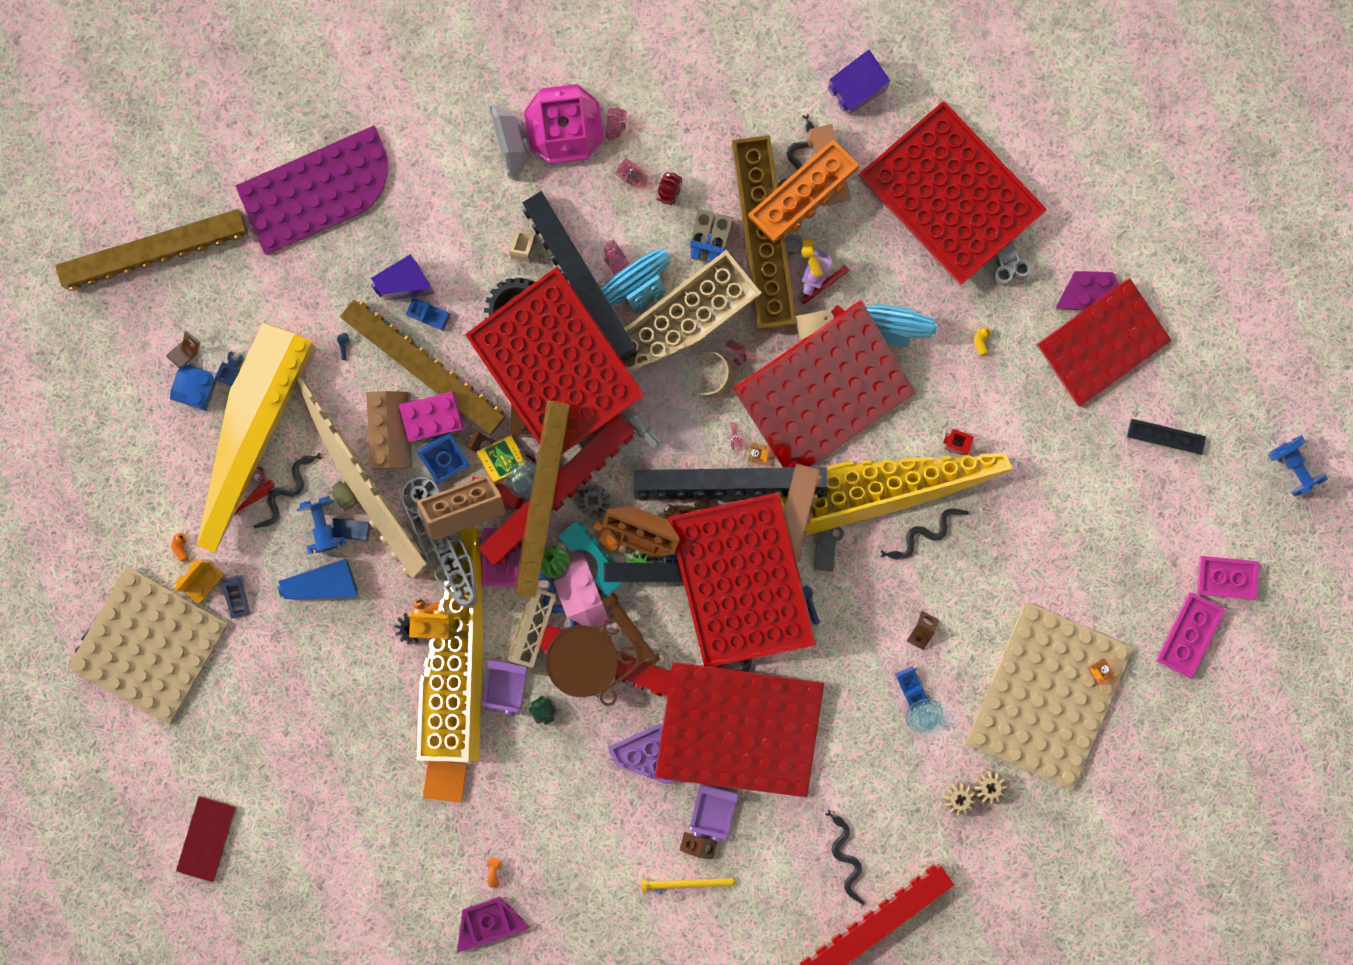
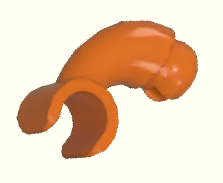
M489 858L488 868L490 870L487 883L491 888L499 886L497 870H500L502 863L498 858Z

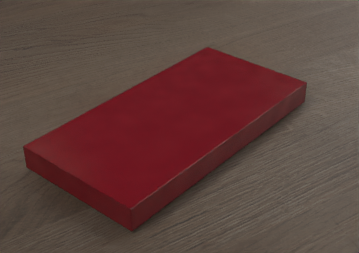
M198 796L176 872L214 882L237 806Z

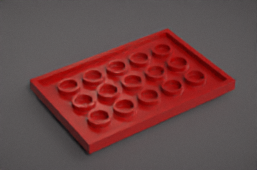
M1127 278L1039 341L1036 346L1073 401L1080 407L1172 340L1131 278Z

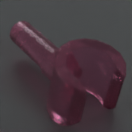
M731 422V449L734 450V443H738L741 449L742 438L737 434L735 422Z

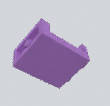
M490 659L487 666L488 672L481 706L485 707L484 710L496 712V709L504 710L503 714L515 715V712L519 713L521 709L528 667Z
M700 784L689 830L693 831L692 835L704 837V834L712 836V840L722 842L723 839L727 840L738 792Z

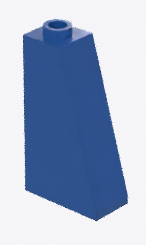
M348 559L280 580V586H278V592L284 599L359 596Z

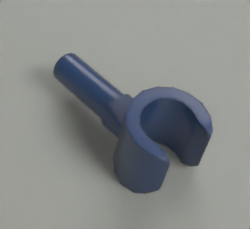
M342 333L337 336V341L341 348V358L346 360L344 344L350 342L347 333Z

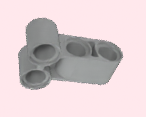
M1013 241L995 256L998 258L999 268L994 275V280L1000 286L1009 284L1013 276L1018 280H1024L1031 272L1030 262L1019 259ZM1017 267H1025L1026 273H1019L1017 271ZM1005 272L1008 275V279L1002 280L999 277V273Z

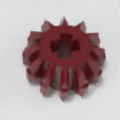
M667 171L663 175L657 189V201L665 205H673L682 187V177Z

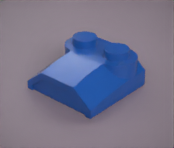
M184 365L176 373L171 387L170 399L207 411L217 382L215 380L216 374Z
M451 432L441 435L417 451L437 485L463 468L470 466Z

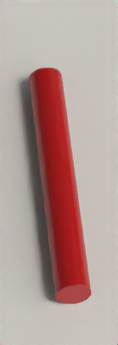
M844 265L824 280L820 288L815 287L812 295L805 294L800 298V301L805 305L850 271L849 268Z

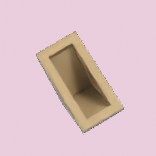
M516 230L509 251L511 259L530 262L535 233Z

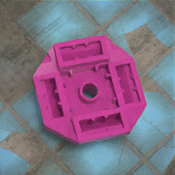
M578 84L541 88L524 111L527 139L530 144L529 150L550 165L588 160L604 141L599 101ZM561 120L569 122L566 127H561L558 124Z

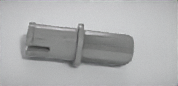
M634 415L628 421V424L639 433V437H643L652 448L655 449L661 444V439L637 415Z

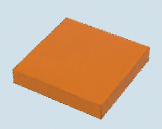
M428 761L423 798L462 803L467 764L450 761Z

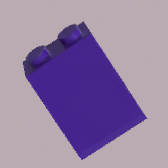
M869 49L830 78L828 90L833 97L836 95L838 98V105L843 112L846 111L850 115L887 91L890 79Z
M411 254L371 278L373 281L371 286L380 298L383 296L386 300L425 296L435 293Z

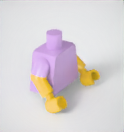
M807 238L802 240L803 258L809 257L802 276L804 285L801 292L812 295L815 287H821L832 263V255L814 248L813 240Z

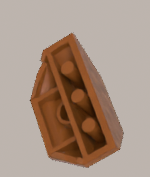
M634 506L607 509L602 524L603 528L607 529L609 534L618 543L653 557L668 554L674 555L680 539L667 519Z

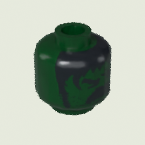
M541 696L530 703L529 712L537 724L544 723V725H547L555 720L553 716L557 714V709L550 697Z

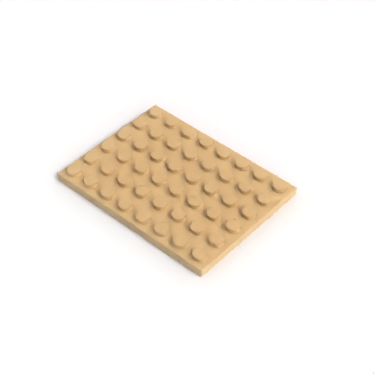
M1025 602L966 744L1074 790L1133 648ZM1102 666L1109 667V671L1107 673H1103L1102 670L1099 669H1101ZM1091 667L1093 668V670L1098 669L1100 675L1102 676V678L1099 679V681H1101L1100 683L1097 682L1093 673L1091 672Z

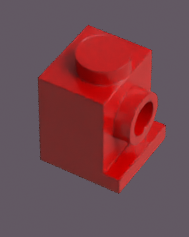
M952 429L950 434L946 433L943 444H946L945 450L959 455H968L975 436ZM959 441L960 446L954 445L953 442Z

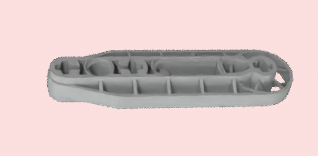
M426 477L413 478L402 489V504L436 580L462 607L472 608L477 603L474 564L459 532H456L458 537L452 540L449 535L445 536L447 542L443 538L438 539L439 546L435 540L432 541L416 501L421 500L419 499L421 493L423 494L422 499L441 492L432 480ZM429 482L432 484V486L427 491L424 487ZM420 520L426 530L421 535L415 525V522ZM429 537L433 549L428 552L422 539ZM460 542L465 555L458 556L454 545ZM434 554L437 555L441 564L436 569L430 559V556ZM467 558L470 562L471 572L468 574H466V571L461 563ZM452 560L454 561L453 566L456 569L455 571H453V569L449 566L450 561ZM441 571L445 572L449 581L445 585L440 581L437 574ZM458 577H463L462 583L455 585V580ZM449 588H452L454 595L449 591ZM462 591H465L469 595L468 601H465L466 598Z

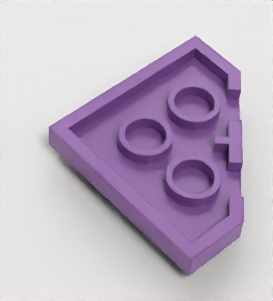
M659 723L609 746L608 749L615 765L664 784L674 782L673 780L655 778L662 724Z

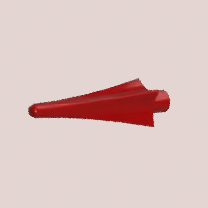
M269 480L267 483L261 482L238 506L234 515L270 494V489L275 486V483L272 480Z

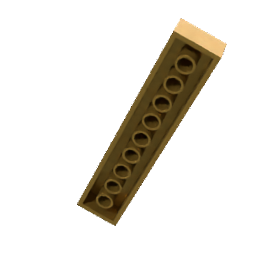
M770 135L732 140L731 146L749 276L762 293L753 300L757 332L795 327L796 317L784 235L774 243L748 217V214L777 189Z

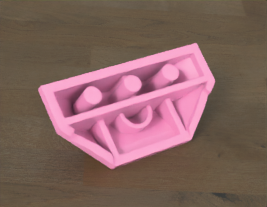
M582 550L569 555L571 565L567 566V571H564L562 576L558 575L553 582L567 618L582 625L596 628L603 625L609 617Z

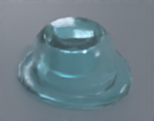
M520 461L514 464L508 471L506 478L507 487L516 497H531L536 469L533 463Z
M933 699L919 700L908 708L905 715L906 723L915 732H931L936 729V726H939V721L941 723L943 709L939 702Z

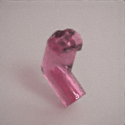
M730 338L726 346L735 352L736 358L734 363L741 366L747 360L745 347Z

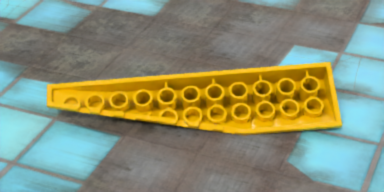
M264 323L262 324L229 391L197 546L216 553L298 384L297 378L301 377L315 348L312 341L294 333Z
M1006 453L981 454L977 457L962 455V457L958 458L942 456L939 459H933V457L902 458L900 461L883 459V462L865 460L863 463L854 464L853 461H846L828 466L827 496L816 498L815 505L810 506L809 512L812 513L810 524H806L804 531H807V535L916 506L1010 472L1012 467ZM788 497L781 498L784 509Z
M467 528L459 532L474 564L477 603L472 608H464L446 589L443 599L441 598L438 611H445L446 615L450 616L449 639H432L429 643L430 651L428 658L425 659L424 675L421 676L419 685L417 760L479 762L483 603L478 528ZM461 543L455 544L454 547L458 556L465 555ZM467 558L461 562L466 574L471 572L470 562ZM452 561V563L450 562L449 566L453 569V571H455L456 569L453 566L454 561ZM458 577L455 580V585L461 584L463 577ZM449 588V591L454 595L452 588ZM462 591L466 598L465 601H468L469 595L465 591Z

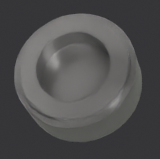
M796 234L788 235L785 238L786 251L790 254L798 253L803 246L801 237Z

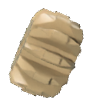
M987 771V777L980 773L982 780L975 779L979 786H973L974 790H980L975 796L977 798L982 796L981 802L983 803L988 799V803L992 805L993 798L999 803L1000 799L998 796L1005 797V793L1001 792V790L1007 789L1006 785H1001L1005 779H998L999 773L997 772L993 777L991 771ZM991 783H993L992 786L994 787V790H989L990 793H988V789L986 788L987 784L991 785Z
M953 783V791L946 788L949 796L943 795V799L949 800L944 803L945 807L950 806L948 809L949 813L955 810V815L959 816L961 811L964 815H967L966 808L973 811L970 803L976 804V800L970 799L975 796V792H969L970 786L964 788V784L959 783L957 788L956 784ZM958 795H960L961 797L964 796V799L961 800V804H959L958 802L955 803V800L958 799Z

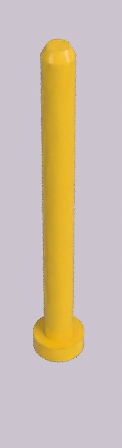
M642 879V893L647 892V889L735 885V879L646 881V879Z

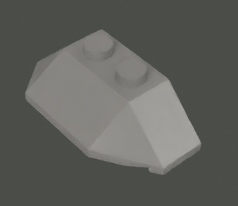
M489 104L507 175L510 179L515 180L518 178L529 157L528 150L530 149V144L523 134L525 131L524 123L494 104Z

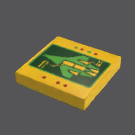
M508 436L477 451L480 461L494 484L512 477L525 465L519 452L520 450L512 436Z

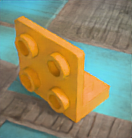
M194 560L189 565V571L186 575H181L176 580L174 590L185 592L195 602L201 604L225 574L209 560Z
M413 609V613H409V637L449 639L450 616L446 615L445 611L433 610V614H426L425 610Z

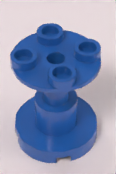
M1302 435L1280 445L1268 454L1271 461L1281 458L1288 470L1292 468L1300 480L1301 485L1291 491L1294 497L1301 493L1305 494L1312 490L1315 484L1319 485L1328 480L1326 473L1312 478L1304 466L1305 458L1299 450V447L1306 443Z
M330 496L320 498L317 503L311 504V501L300 503V508L297 509V512L311 510L315 528L312 529L315 544L306 547L308 555L313 554V550H316V553L336 549L339 543L340 546L346 545L345 538H334L331 525L326 524L322 507L335 502V500L330 499Z

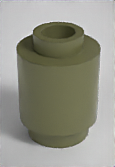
M340 481L332 486L333 490L330 493L344 511L358 503L346 482L342 483Z

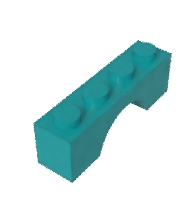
M575 522L558 537L570 551L585 550L596 558L598 574L594 582L608 596L624 582H604V562L613 561L607 553L602 554L598 548L601 546L595 538L590 539L587 533L589 531L584 524Z

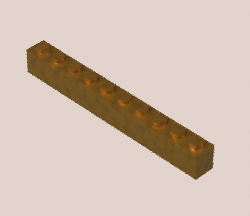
M235 209L56 264L55 267L61 287L69 291H75L80 289V285H94L103 278L106 280L114 279L117 277L116 274H130L135 272L136 268H149L158 261L160 263L169 262L172 260L171 257H185L194 250H197V252L205 251L210 245L221 246L226 244V240H240L249 233L242 211Z
M355 299L352 300L341 314V319L438 395L454 391L460 412L489 435H493L505 419L502 415L504 413L503 410L496 405L491 407L488 404L489 400L481 393L477 396L472 392L474 388L467 382H464V384L459 382L457 374L451 370L449 372L443 369L444 364L436 358L431 360L427 357L429 353L421 346L419 349L413 346L414 341L407 335L404 337L399 335L398 328L391 323L389 325L383 322L385 318L376 311L372 314L368 310L369 306L362 300L359 302Z
M547 400L514 589L516 595L536 598L570 406L567 403Z

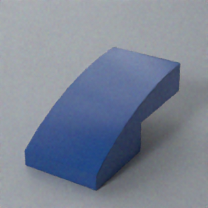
M416 298L412 299L406 312V316L441 331H444L451 315L447 311Z
M913 666L895 674L912 712L929 704Z

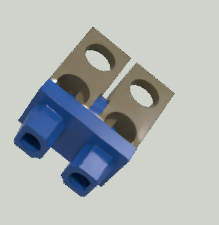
M698 209L690 242V258L700 261L703 251L709 253L707 263H710L723 253L733 217L717 213L713 230L710 232L714 212Z

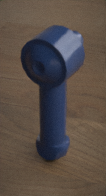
M806 585L803 586L808 612L813 625H817L820 623L812 601L813 591Z

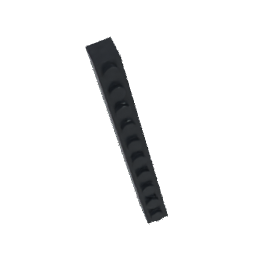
M540 191L523 201L522 204L525 209L522 211L528 220H533L534 224L531 226L535 233L542 235L543 240H541V243L545 250H551L553 255L550 258L554 265L561 267V272L570 282L571 287L621 360L625 361L638 353L634 343L543 192Z
M795 467L634 470V498L641 501L649 499L664 501L667 499L686 500L694 498L698 500H705L707 498L722 500L725 498H755L780 492L781 498L788 497ZM811 467L819 469V475L822 476L820 486L815 487L814 494H817V498L827 496V467Z

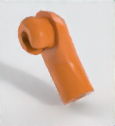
M177 533L173 537L171 549L180 562L188 558L183 550L186 542V535L184 533Z
M420 598L415 599L413 602L414 609L425 610L426 614H433V610L438 611L440 604L439 601L428 604Z

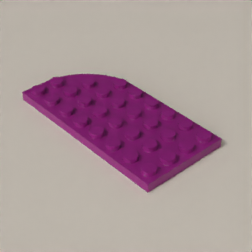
M373 125L235 185L264 254L268 255L367 211L377 201L385 187L388 176V156L376 127Z

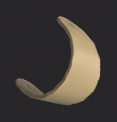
M817 310L795 316L799 339L802 340L827 324L833 319V314L828 310Z
M699 351V355L712 354L720 356L727 370L726 379L718 390L710 393H700L699 396H714L724 393L734 383L736 373L733 364L727 357L717 352Z

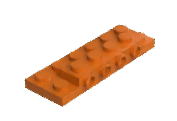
M832 140L748 214V217L775 243L786 232L798 231L803 225L802 222L806 218H813L817 213L816 209L819 206H826L834 193L840 194L845 188V180L859 169V164Z

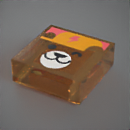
M751 443L747 462L766 466L770 451L769 446Z
M1105 658L1087 667L1097 685L1114 676Z

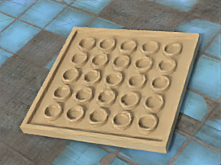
M126 567L67 668L163 722L171 724L228 623L130 567Z

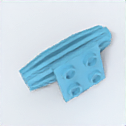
M658 248L636 259L615 274L601 288L609 304L612 306L627 299L633 312L636 314L637 312L644 311L654 300L661 299L666 291L658 275L670 265L669 260L671 257L665 249L661 250Z
M876 303V306H866L887 344L908 347L909 338H931L932 334H936L937 323H934V318L914 312V309Z

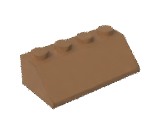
M366 392L370 469L412 468L411 441L408 442L399 404L408 402V392Z
M489 475L416 501L432 541L506 514L502 496Z

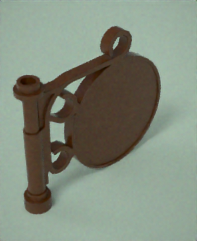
M612 593L602 601L605 607H609L616 619L609 618L604 622L603 631L587 625L569 627L552 640L546 654L547 673L552 683L560 691L573 697H590L601 692L600 701L605 706H611L617 700V694L612 689L611 693L614 695V700L610 703L605 702L603 694L631 674L637 666L648 658L649 660L646 662L652 666L661 660L659 657L660 653L655 655L644 640L643 635L620 606L619 598L615 593ZM610 621L616 622L634 647H624L617 654L613 642L606 634L615 635L620 630L617 629L615 632H609L606 628L607 623ZM624 650H636L637 659L633 668L609 685L616 674L618 660L624 664L633 662V660H623L622 652Z

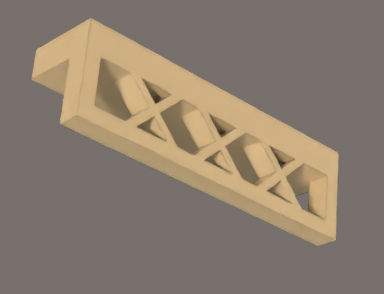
M537 588L536 598H526L507 660L533 668L556 594ZM541 594L550 596L548 604L544 607H541L539 603ZM541 612L543 621L535 626L533 617ZM535 630L537 640L529 644L527 636ZM527 649L531 653L529 663L520 660L522 652Z

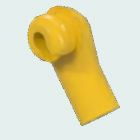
M981 327L974 337V344L979 356L988 353L985 342L988 336L991 335L989 327Z

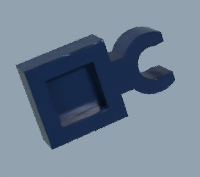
M232 351L228 353V363L222 362L215 376V380L231 387L240 371L236 367L244 359L242 355H239L237 360H233L234 352Z

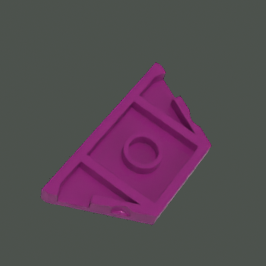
M1074 271L1056 305V309L1084 310L1119 285L1114 273Z
M501 896L463 908L457 953L529 929V925Z

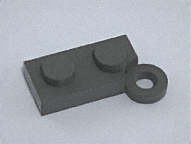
M841 527L830 529L829 533H817L814 570L833 572L836 541L841 540L844 536V531ZM834 530H838L840 532L839 537L833 536Z

